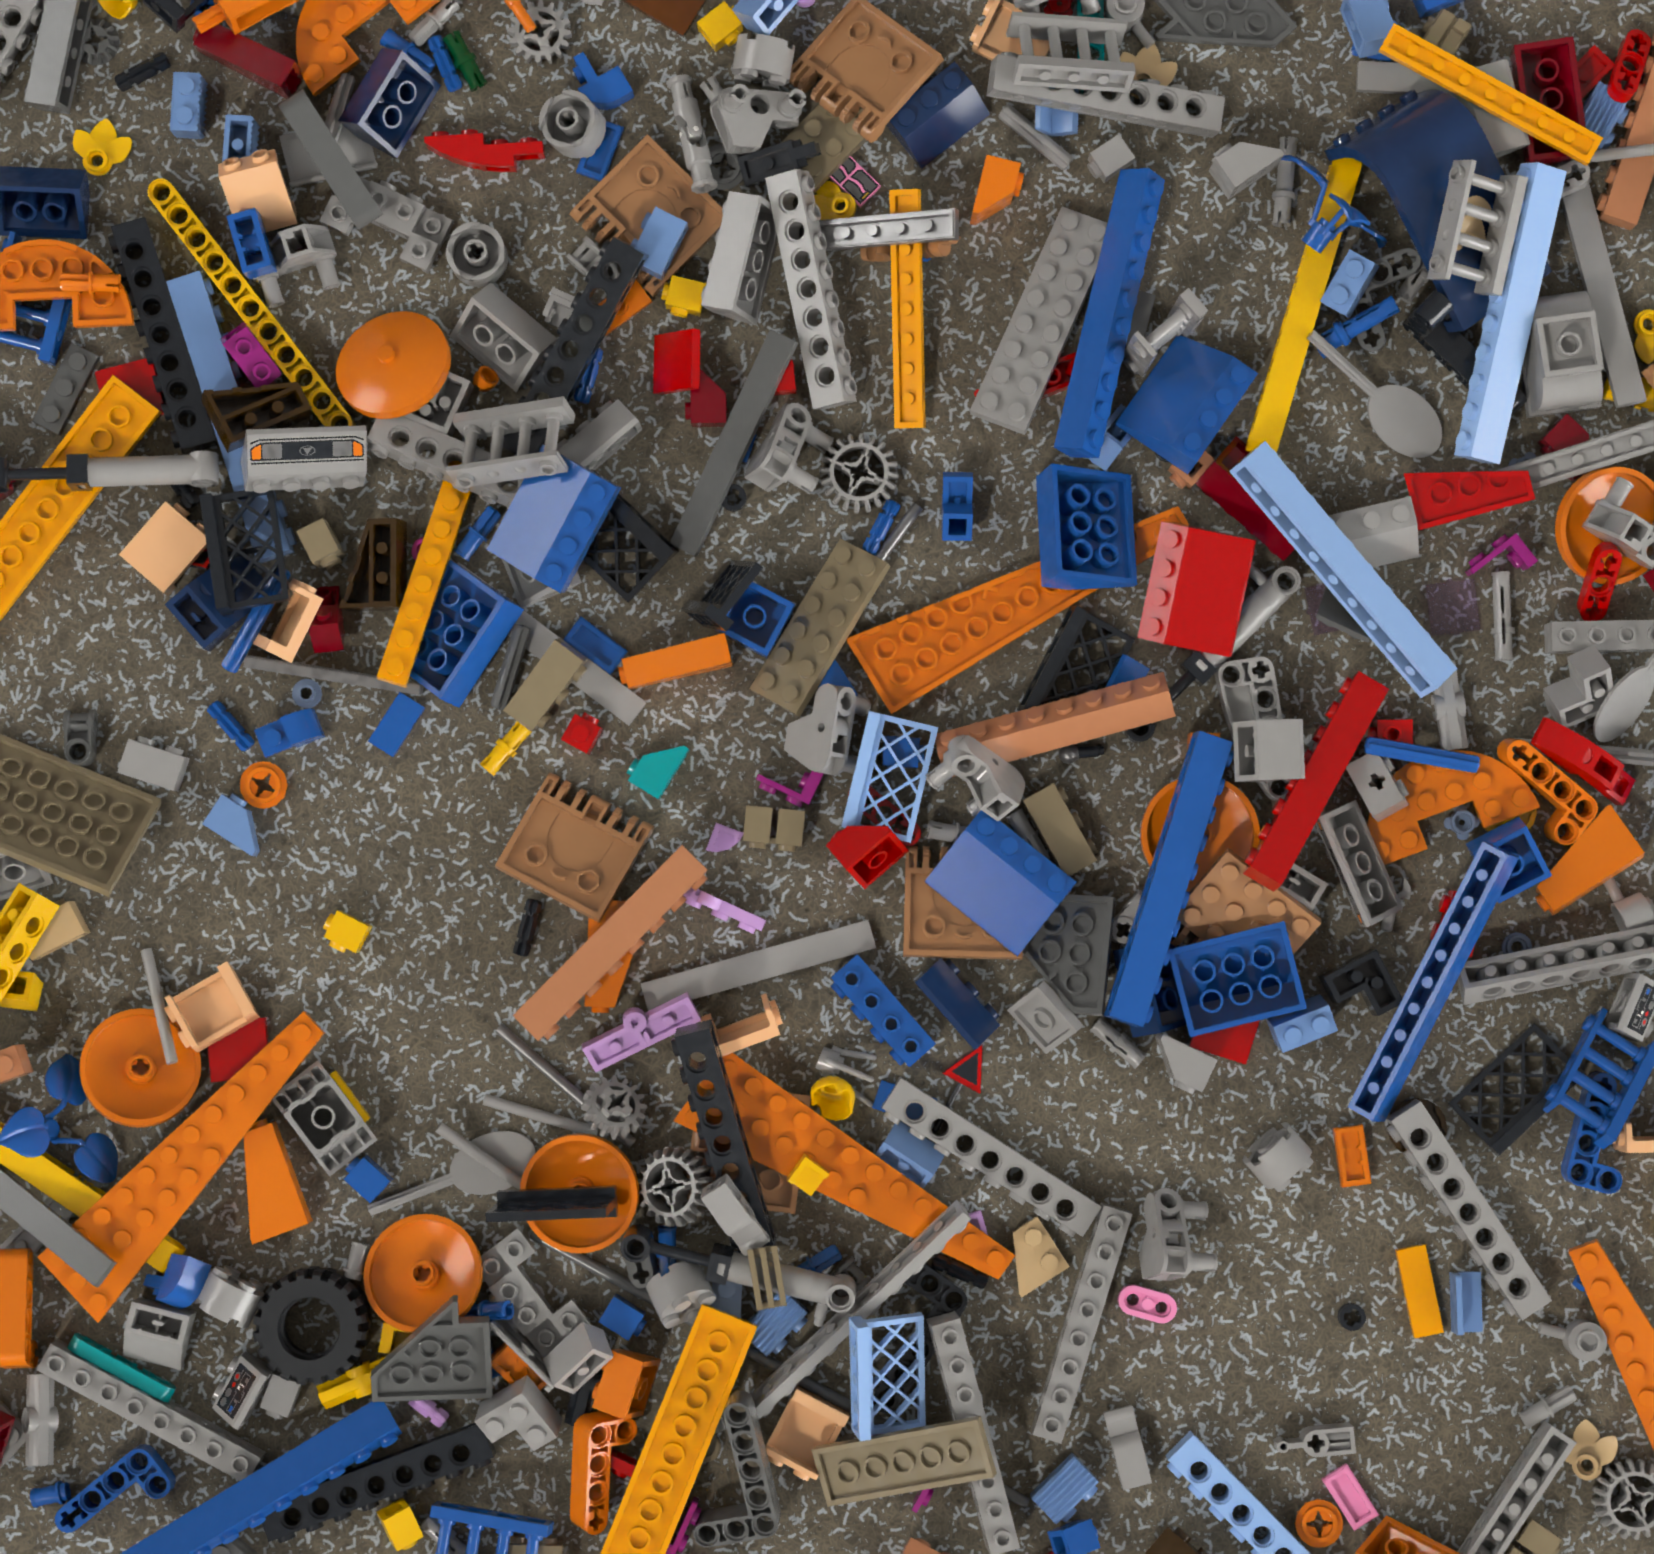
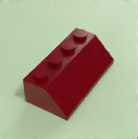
M1573 36L1514 45L1510 52L1515 89L1586 128ZM1528 134L1531 144L1523 147L1525 163L1539 162L1549 166L1572 159Z
M1236 436L1195 484L1201 488L1205 495L1216 501L1228 515L1233 516L1251 535H1254L1265 544L1271 553L1284 561L1294 551L1293 546L1229 472L1250 453L1245 450L1246 444Z

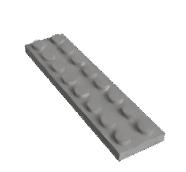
M1063 206L1061 207L971 406L970 415L1023 435L1026 434L1093 284L1107 222Z

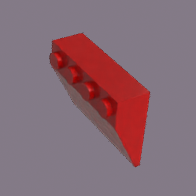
M1161 521L1137 638L1232 657L1256 540L1181 523Z

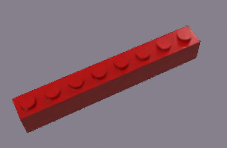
M1360 671L1352 678L1348 676L1345 678L1338 690L1342 694L1338 702L1334 700L1325 713V716L1328 717L1325 726L1320 724L1311 739L1315 741L1314 746L1311 750L1306 749L1304 752L1305 779L1288 780L1285 785L1288 793L1284 799L1280 797L1271 811L1275 815L1272 822L1264 824L1258 834V838L1261 841L1257 849L1252 847L1244 860V863L1248 864L1243 872L1244 875L1273 892L1283 884L1389 688Z

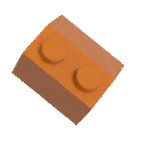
M986 155L970 224L977 225L1010 205L1013 196L1019 197L1025 174L1019 172L1021 163Z
M613 1349L611 1351L614 1357L601 1368L603 1370L601 1380L596 1383L593 1389L592 1399H594L592 1408L623 1420L643 1416L661 1359L624 1349Z

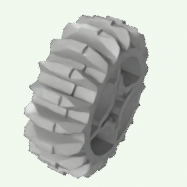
M860 433L858 437L859 442L854 443L853 436L849 434L847 435L848 445H844L843 441L838 439L836 440L839 447L838 451L831 446L827 449L833 457H822V462L829 465V468L822 467L819 469L820 474L828 475L827 478L820 480L821 486L831 485L825 491V495L828 497L834 493L836 494L832 501L834 505H837L841 499L845 502L842 507L844 511L848 510L851 503L855 504L854 513L856 514L859 513V505L864 504L867 513L871 512L870 502H874L875 506L880 508L882 504L879 497L881 496L885 500H889L891 497L885 489L896 490V485L889 482V479L895 480L899 478V473L890 472V469L898 467L897 461H887L893 456L892 450L884 454L882 453L886 446L885 442H881L877 448L873 446L876 439L875 436L870 437L869 443H864V434ZM863 451L856 462L839 461L841 457L849 452ZM871 454L880 461L884 471V478L877 476L876 473L869 469L868 463ZM865 460L863 468L864 473L868 475L866 477L861 476L853 487L855 479L854 474L850 472L852 469L858 470ZM835 469L841 471L850 479L847 493L838 486L834 476ZM863 484L879 486L877 490L869 495L855 496L857 490Z
M668 1146L663 1148V1151L656 1150L653 1152L654 1158L648 1157L645 1159L647 1167L639 1169V1172L643 1175V1179H638V1184L642 1185V1190H639V1196L644 1197L639 1206L649 1207L646 1215L649 1217L655 1216L656 1223L661 1224L665 1222L667 1227H674L675 1225L682 1227L687 1222L694 1223L697 1221L696 1215L702 1216L705 1214L703 1208L705 1204L700 1198L702 1189L708 1183L713 1182V1177L706 1176L711 1167H708V1165L701 1166L704 1158L701 1156L695 1157L694 1150L687 1149L685 1151L683 1146H676L675 1148ZM679 1164L688 1172L690 1179L684 1175L682 1168H679ZM683 1183V1186H679L676 1189H667V1187H671L673 1184ZM692 1189L691 1196L689 1200H687L688 1192ZM660 1194L666 1198L667 1204L670 1205L671 1208H669L663 1202V1200L660 1197Z
M1626 1458L1623 1467L1621 1462L1616 1460L1614 1461L1615 1471L1606 1466L1604 1467V1472L1608 1476L1606 1478L1602 1476L1596 1478L1602 1484L1601 1488L1597 1486L1592 1487V1491L1600 1495V1497L1591 1499L1593 1505L1600 1506L1595 1509L1594 1514L1597 1517H1602L1600 1524L1603 1527L1610 1526L1609 1532L1613 1535L1619 1532L1621 1538L1627 1539L1631 1533L1634 1540H1639L1640 1532H1642L1645 1537L1649 1538L1651 1537L1650 1528L1654 1529V1503L1647 1515L1645 1506L1654 1499V1465L1649 1463L1645 1466V1461L1639 1458L1634 1464L1631 1458ZM1641 1476L1647 1478L1652 1486L1636 1488L1628 1477ZM1619 1483L1620 1493L1611 1502L1612 1492ZM1631 1492L1637 1496L1634 1498V1506L1628 1502L1631 1500ZM1631 1511L1636 1521H1621L1615 1517L1614 1512Z

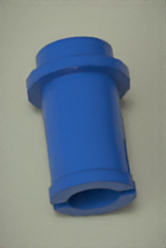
M61 1480L57 1481L55 1485L33 1488L30 1491V1500L34 1508L53 1503L63 1505L67 1500L71 1499L69 1484L67 1482L63 1483Z

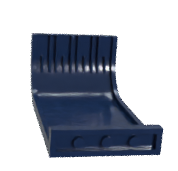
M1411 90L1400 96V102L1395 106L1389 104L1378 110V117L1373 120L1368 118L1354 126L1356 131L1349 134L1346 132L1332 140L1334 145L1324 150L1329 161L1341 158L1356 159L1377 175L1387 189L1427 271H1429V261L1435 245L1453 160H1475L1477 162L1474 173L1499 181L1500 175L1505 174L1483 129L1471 112L1460 101L1448 93L1439 90H1427L1419 93ZM1471 185L1469 197L1477 195L1484 198L1491 206V210H1493L1496 193ZM1482 220L1486 237L1489 228V222ZM1463 246L1459 251H1456L1454 262L1479 269L1483 252ZM1547 260L1543 278L1552 272ZM1451 274L1450 280H1432L1437 291L1443 294L1454 307L1449 313L1450 318L1443 322L1448 333L1465 331L1486 316L1489 296L1474 293L1476 281Z

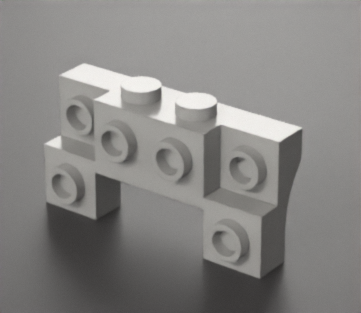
M360 177L383 213L382 216L371 223L407 239L408 241L399 257L400 260L406 264L410 263L421 268L423 272L428 274L453 227V220L426 208L422 204L423 199L414 194L407 193L404 196L395 192L397 188L386 181L381 180L378 184L372 180L368 181ZM331 195L319 221L322 225L330 226L349 237L354 223L336 195Z
M518 1227L481 1255L483 1280L489 1286L488 1289L491 1294L488 1296L492 1302L510 1300V1303H513L514 1316L512 1319L507 1320L508 1324L516 1333L521 1331L524 1336L526 1335L544 1358L582 1321L590 1324L591 1320L588 1316L585 1317L576 1305L577 1302L574 1298L556 1311L549 1304L520 1265L534 1254L537 1249L534 1245L531 1246L522 1234V1229Z

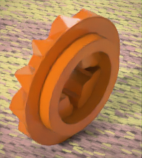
M265 761L257 762L250 765L243 772L240 779V791L245 801L250 805L266 809L276 806L285 798L288 787L286 776L276 764ZM271 774L268 784L275 791L264 790L257 796L260 786L253 779L265 780Z
M1317 1498L1310 1502H1305L1300 1510L1297 1511L1294 1523L1296 1531L1301 1540L1307 1545L1316 1548L1327 1547L1339 1538L1343 1529V1519L1338 1508L1330 1501ZM1317 1511H1319L1323 1520L1331 1522L1321 1526L1320 1535H1318L1315 1526L1306 1524L1316 1519Z

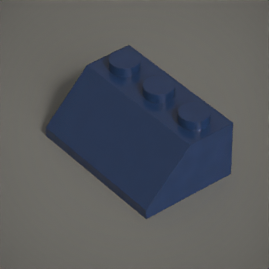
M382 48L338 121L357 138L393 158H398L441 85L402 50Z
M954 61L916 91L886 126L919 167L923 169L988 117L990 113L973 83Z
M0 166V235L9 236L10 231L16 232L19 236L87 239L90 198L87 170Z
M1171 943L1169 944V949H1174V948H1178V947H1179V945H1178L1177 947H1175V946H1173ZM1125 947L1113 950L1117 971ZM1170 960L1167 966L1162 967L1159 976L1163 978L1159 993L1153 995L1151 1006L1154 1007L1151 1020L1149 1023H1145L1144 1027L1129 1025L1132 1037L1157 1034L1187 1025Z
M939 958L917 977L914 982L969 1045L976 1050L1000 1026L996 1021L999 1014L989 1003L983 1006L976 997L980 993L969 981L963 984L956 976L960 973V970L950 959L944 962Z

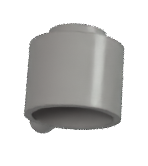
M1107 0L1105 18L1127 20L1126 32L1133 31L1146 49L1155 43V40L1141 23L1145 0Z
M1614 877L1603 883L1613 901L1611 903V912L1620 931L1654 925V904L1648 896L1644 897L1641 892H1637L1624 898Z
M1586 1319L1573 1320L1565 1328L1540 1322L1538 1326L1539 1334L1562 1339L1565 1349L1582 1361L1598 1359L1603 1355L1607 1347V1337L1603 1329Z

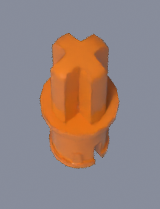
M89 271L88 274L62 273L60 275V287L63 291H88L89 294H94V292H121L120 274H94L93 271Z

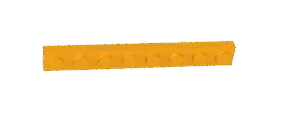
M1395 23L1378 51L1585 166L1589 164L1603 137Z
M921 189L889 190L890 214L921 211ZM922 243L891 245L894 428H926Z
M452 461L448 466L459 465L461 462ZM444 480L442 482L376 676L377 680L404 688L407 686L472 494L471 491L464 493L455 489L451 483Z

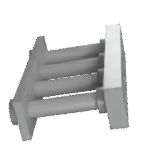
M1012 11L1006 36L1020 38L1022 55L1017 57L1012 74L1013 85L1129 93L1136 72L1135 64L1121 62L1118 45L1122 44L1128 21L1123 19ZM1032 39L1049 40L1051 57L1034 56ZM1061 41L1077 42L1080 59L1063 58ZM1089 43L1106 44L1108 61L1092 60Z
M1453 160L1435 245L1429 261L1427 279L1450 280L1451 274L1476 281L1474 293L1486 296H1502L1528 177L1522 175H1500L1498 181L1474 173L1477 162L1475 160ZM1471 185L1496 193L1493 210L1467 203ZM1464 215L1489 222L1486 240L1461 233ZM1458 244L1483 252L1479 269L1454 262Z
M1187 288L1179 295L1167 316L1168 319L1147 337L1144 338L1139 331L1133 334L1124 351L1125 360H1123L1124 365L1132 374L1138 372L1141 377L1146 374L1158 354L1157 351L1175 335L1179 337L1182 334L1188 338L1195 332L1208 309L1190 288Z
M564 396L454 413L453 424L464 438L465 443L462 463L446 466V473L457 488H470L484 484L544 475L551 476L568 472V466L556 448L559 426L574 424L575 413ZM547 428L544 452L529 454L532 430ZM519 432L516 456L501 458L504 435ZM492 436L489 460L474 462L477 439Z

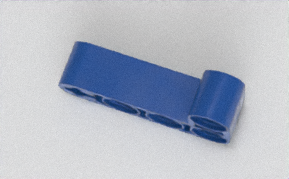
M1594 1071L1587 1075L1595 1082L1601 1081L1606 1084V1089L1614 1094L1616 1093L1617 1083L1612 1075L1599 1071ZM1582 1087L1579 1103L1587 1108L1595 1106L1599 1116H1607L1610 1108L1607 1107L1608 1104L1603 1100L1602 1103L1590 1100L1591 1096H1596ZM1575 1114L1561 1165L1562 1177L1569 1183L1606 1194L1617 1192L1622 1185L1620 1172L1613 1167L1597 1163L1601 1148L1594 1144L1598 1132L1595 1131L1596 1127ZM1587 1134L1591 1140L1590 1146L1586 1150H1581L1579 1139ZM1580 1163L1583 1173L1579 1178L1574 1179L1571 1175V1169L1575 1164ZM1608 1171L1611 1174V1182L1608 1186L1602 1187L1600 1176Z
M140 1444L61 1507L56 1513L55 1524L62 1532H74L135 1482L140 1485L149 1497L161 1499L175 1487L176 1477L152 1446ZM136 1453L146 1455L148 1459L147 1466L137 1464L135 1460ZM113 1472H119L123 1475L124 1485L114 1483L112 1480ZM155 1476L165 1479L166 1489L161 1490L155 1486ZM90 1491L99 1493L101 1496L100 1504H94L90 1501ZM80 1506L83 1512L76 1516L74 1520L68 1521L66 1517Z

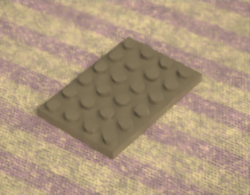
M0 734V853L109 897L160 808L161 798Z

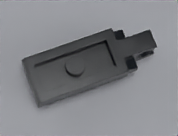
M800 139L795 141L788 140L738 157L737 159L746 187L765 182L767 177L808 166L807 159L821 155L819 143H815V141L802 145Z

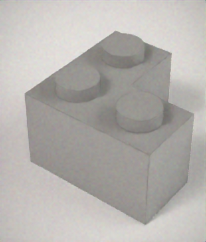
M449 372L442 388L427 404L403 417L452 437L456 429L453 424L454 413L464 411L474 386L471 381Z
M1595 645L1567 656L1570 677L1543 688L1547 710L1557 723L1567 728L1596 716L1602 702L1613 688L1611 667Z
M526 1375L495 1393L493 1398H487L480 1402L474 1422L491 1443L517 1430L530 1448L535 1451L558 1437L563 1418L531 1378Z

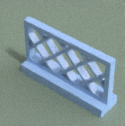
M869 710L841 827L866 826L860 824L863 812L874 806L883 820L875 826L885 824L891 830L892 828L888 822L903 813L909 822L907 834L893 833L900 841L911 843L926 782L925 775L928 773L939 727ZM885 721L897 723L903 735L888 743L882 734ZM902 725L913 727V729L906 732ZM918 729L930 731L928 744L917 750L908 735ZM906 737L914 753L899 761L890 746ZM882 738V740L885 743V746L878 750L880 740ZM888 748L896 764L881 772L875 762L876 756ZM927 749L925 759L923 760L919 753ZM917 755L923 765L922 771L910 779L902 764ZM899 766L908 781L892 790L884 775ZM875 767L879 774L871 778ZM881 777L890 792L874 801L868 791L869 785ZM920 778L918 788L916 789L913 782ZM910 784L916 793L915 800L903 808L895 793ZM892 795L901 810L885 819L877 804ZM868 796L872 803L864 807ZM913 807L911 817L909 818L906 811Z
M921 1312L864 1320L861 1316L849 1317L851 1429L859 1441L871 1440V1435L926 1426L924 1315ZM915 1322L916 1331L908 1340L898 1333L906 1323ZM885 1326L889 1332L878 1344L872 1339V1328ZM894 1336H897L904 1344L894 1355H891L884 1347ZM911 1348L916 1352V1359L907 1368L899 1359ZM882 1352L890 1360L880 1371H877L873 1367V1360ZM897 1364L905 1372L893 1384L885 1375ZM911 1376L917 1381V1387L908 1396L899 1388ZM883 1380L890 1386V1389L879 1400L873 1395V1389ZM897 1392L905 1400L893 1411L885 1404ZM912 1404L917 1408V1419L905 1421L900 1415ZM881 1408L891 1414L884 1424L874 1425V1416Z

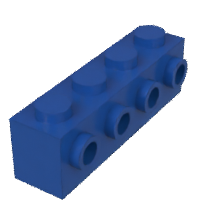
M858 954L831 976V979L834 981L830 985L841 999L847 996L854 1005L850 1009L860 1021L866 1018L873 1025V1028L869 1031L880 1043L885 1040L893 1048L889 1054L900 1066L904 1063L908 1067L912 1066L936 1044Z

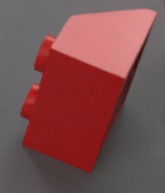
M847 826L845 829L836 832L832 836L831 841L826 844V847L864 890L909 852L888 826Z

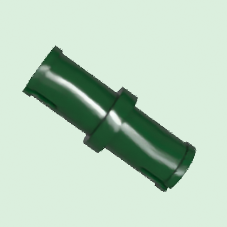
M456 30L453 32V36L450 33L443 38V41L455 59L454 65L456 69L461 70L471 92L477 90L478 86L481 88L488 82L475 62L477 59L474 52L471 53L460 31Z

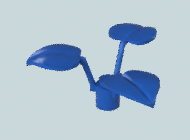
M1292 155L1283 156L1281 160L1299 164L1308 173L1313 175L1321 187L1312 218L1308 222L1311 227L1302 238L1303 242L1321 254L1330 240L1333 241L1348 226H1354L1370 233L1376 240L1379 248L1386 245L1387 239L1370 225L1371 222L1363 213L1349 206L1345 200L1332 193L1329 194V197L1336 201L1341 209L1330 222L1323 217L1317 221L1329 181L1320 171L1303 159ZM1345 214L1348 220L1335 229V223Z
M65 1054L49 1066L45 1075V1086L48 1093L53 1098L61 1100V1103L51 1113L46 1114L45 1118L41 1111L33 1107H24L15 1112L8 1119L0 1133V1145L10 1148L22 1156L35 1158L45 1153L49 1142L54 1145L58 1143L77 1144L80 1146L74 1153V1161L77 1168L92 1180L101 1183H111L116 1179L118 1154L115 1144L108 1136L101 1133H92L87 1136L85 1142L77 1138L58 1137L60 1126L57 1121L53 1120V1117L67 1105V1102L78 1106L87 1099L80 1079V1062L72 1055Z

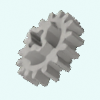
M539 0L538 6L533 7V4L529 1L527 2L528 9L526 11L535 23L536 28L527 33L525 29H522V25L517 17L511 16L510 21L515 27H510L507 31L509 35L515 37L509 40L511 47L518 46L515 50L516 55L519 57L525 54L524 59L528 64L532 58L536 60L537 66H541L542 59H546L549 64H553L552 56L556 55L561 59L563 56L560 49H569L570 47L569 43L565 40L572 38L571 31L566 29L571 26L569 19H563L565 14L562 9L555 12V4L553 2L548 7H544L543 0ZM539 15L548 16L552 19L546 20ZM537 28L542 29L543 37H538L536 34ZM558 36L555 44L550 47L553 37ZM533 45L540 48L541 51L532 50L527 46Z
M613 1076L610 1082L605 1077H601L599 1083L593 1082L583 1097L585 1101L581 1106V1110L587 1111L583 1119L584 1121L591 1120L593 1122L590 1127L591 1130L601 1129V1137L608 1132L611 1134L612 1140L616 1139L618 1133L625 1139L630 1131L633 1133L637 1132L646 1117L644 1113L647 1105L641 1104L645 1097L644 1094L637 1095L635 1092L638 1086H627L628 1079L626 1078L620 1083L616 1076Z

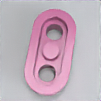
M1136 1284L1126 1285L1118 1293V1305L1128 1315L1157 1323H1167L1176 1315V1302L1167 1293ZM1130 1294L1137 1295L1138 1300L1135 1304L1127 1302V1297ZM1164 1302L1166 1310L1164 1312H1157L1155 1308L1157 1303Z

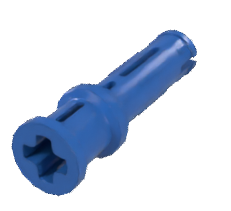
M1391 295L1343 323L1341 321L1333 323L1332 328L1320 335L1335 349L1342 345L1348 346L1352 342L1351 339L1401 311ZM1319 351L1322 358L1325 359L1326 356L1321 351Z

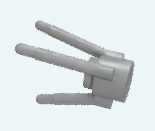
M833 1045L832 1049L823 1048L815 1067L822 1071L821 1076H836L835 1074H839L841 1070L868 1082L874 1081L872 1076L843 1064L845 1058L840 1055L868 1060H876V1055L846 1050ZM854 1089L855 1098L872 1107L873 1102Z

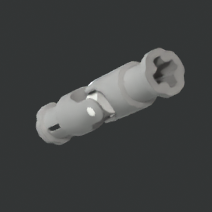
M682 74L670 78L666 84L667 88L671 90L674 101L672 109L679 129L686 168L690 170L693 180L691 189L696 194H702L715 190L718 183L717 180L713 179L710 167L712 159L705 131L701 126V113L698 101L694 98L691 88L693 80L689 75ZM699 141L700 147L693 145L695 142Z

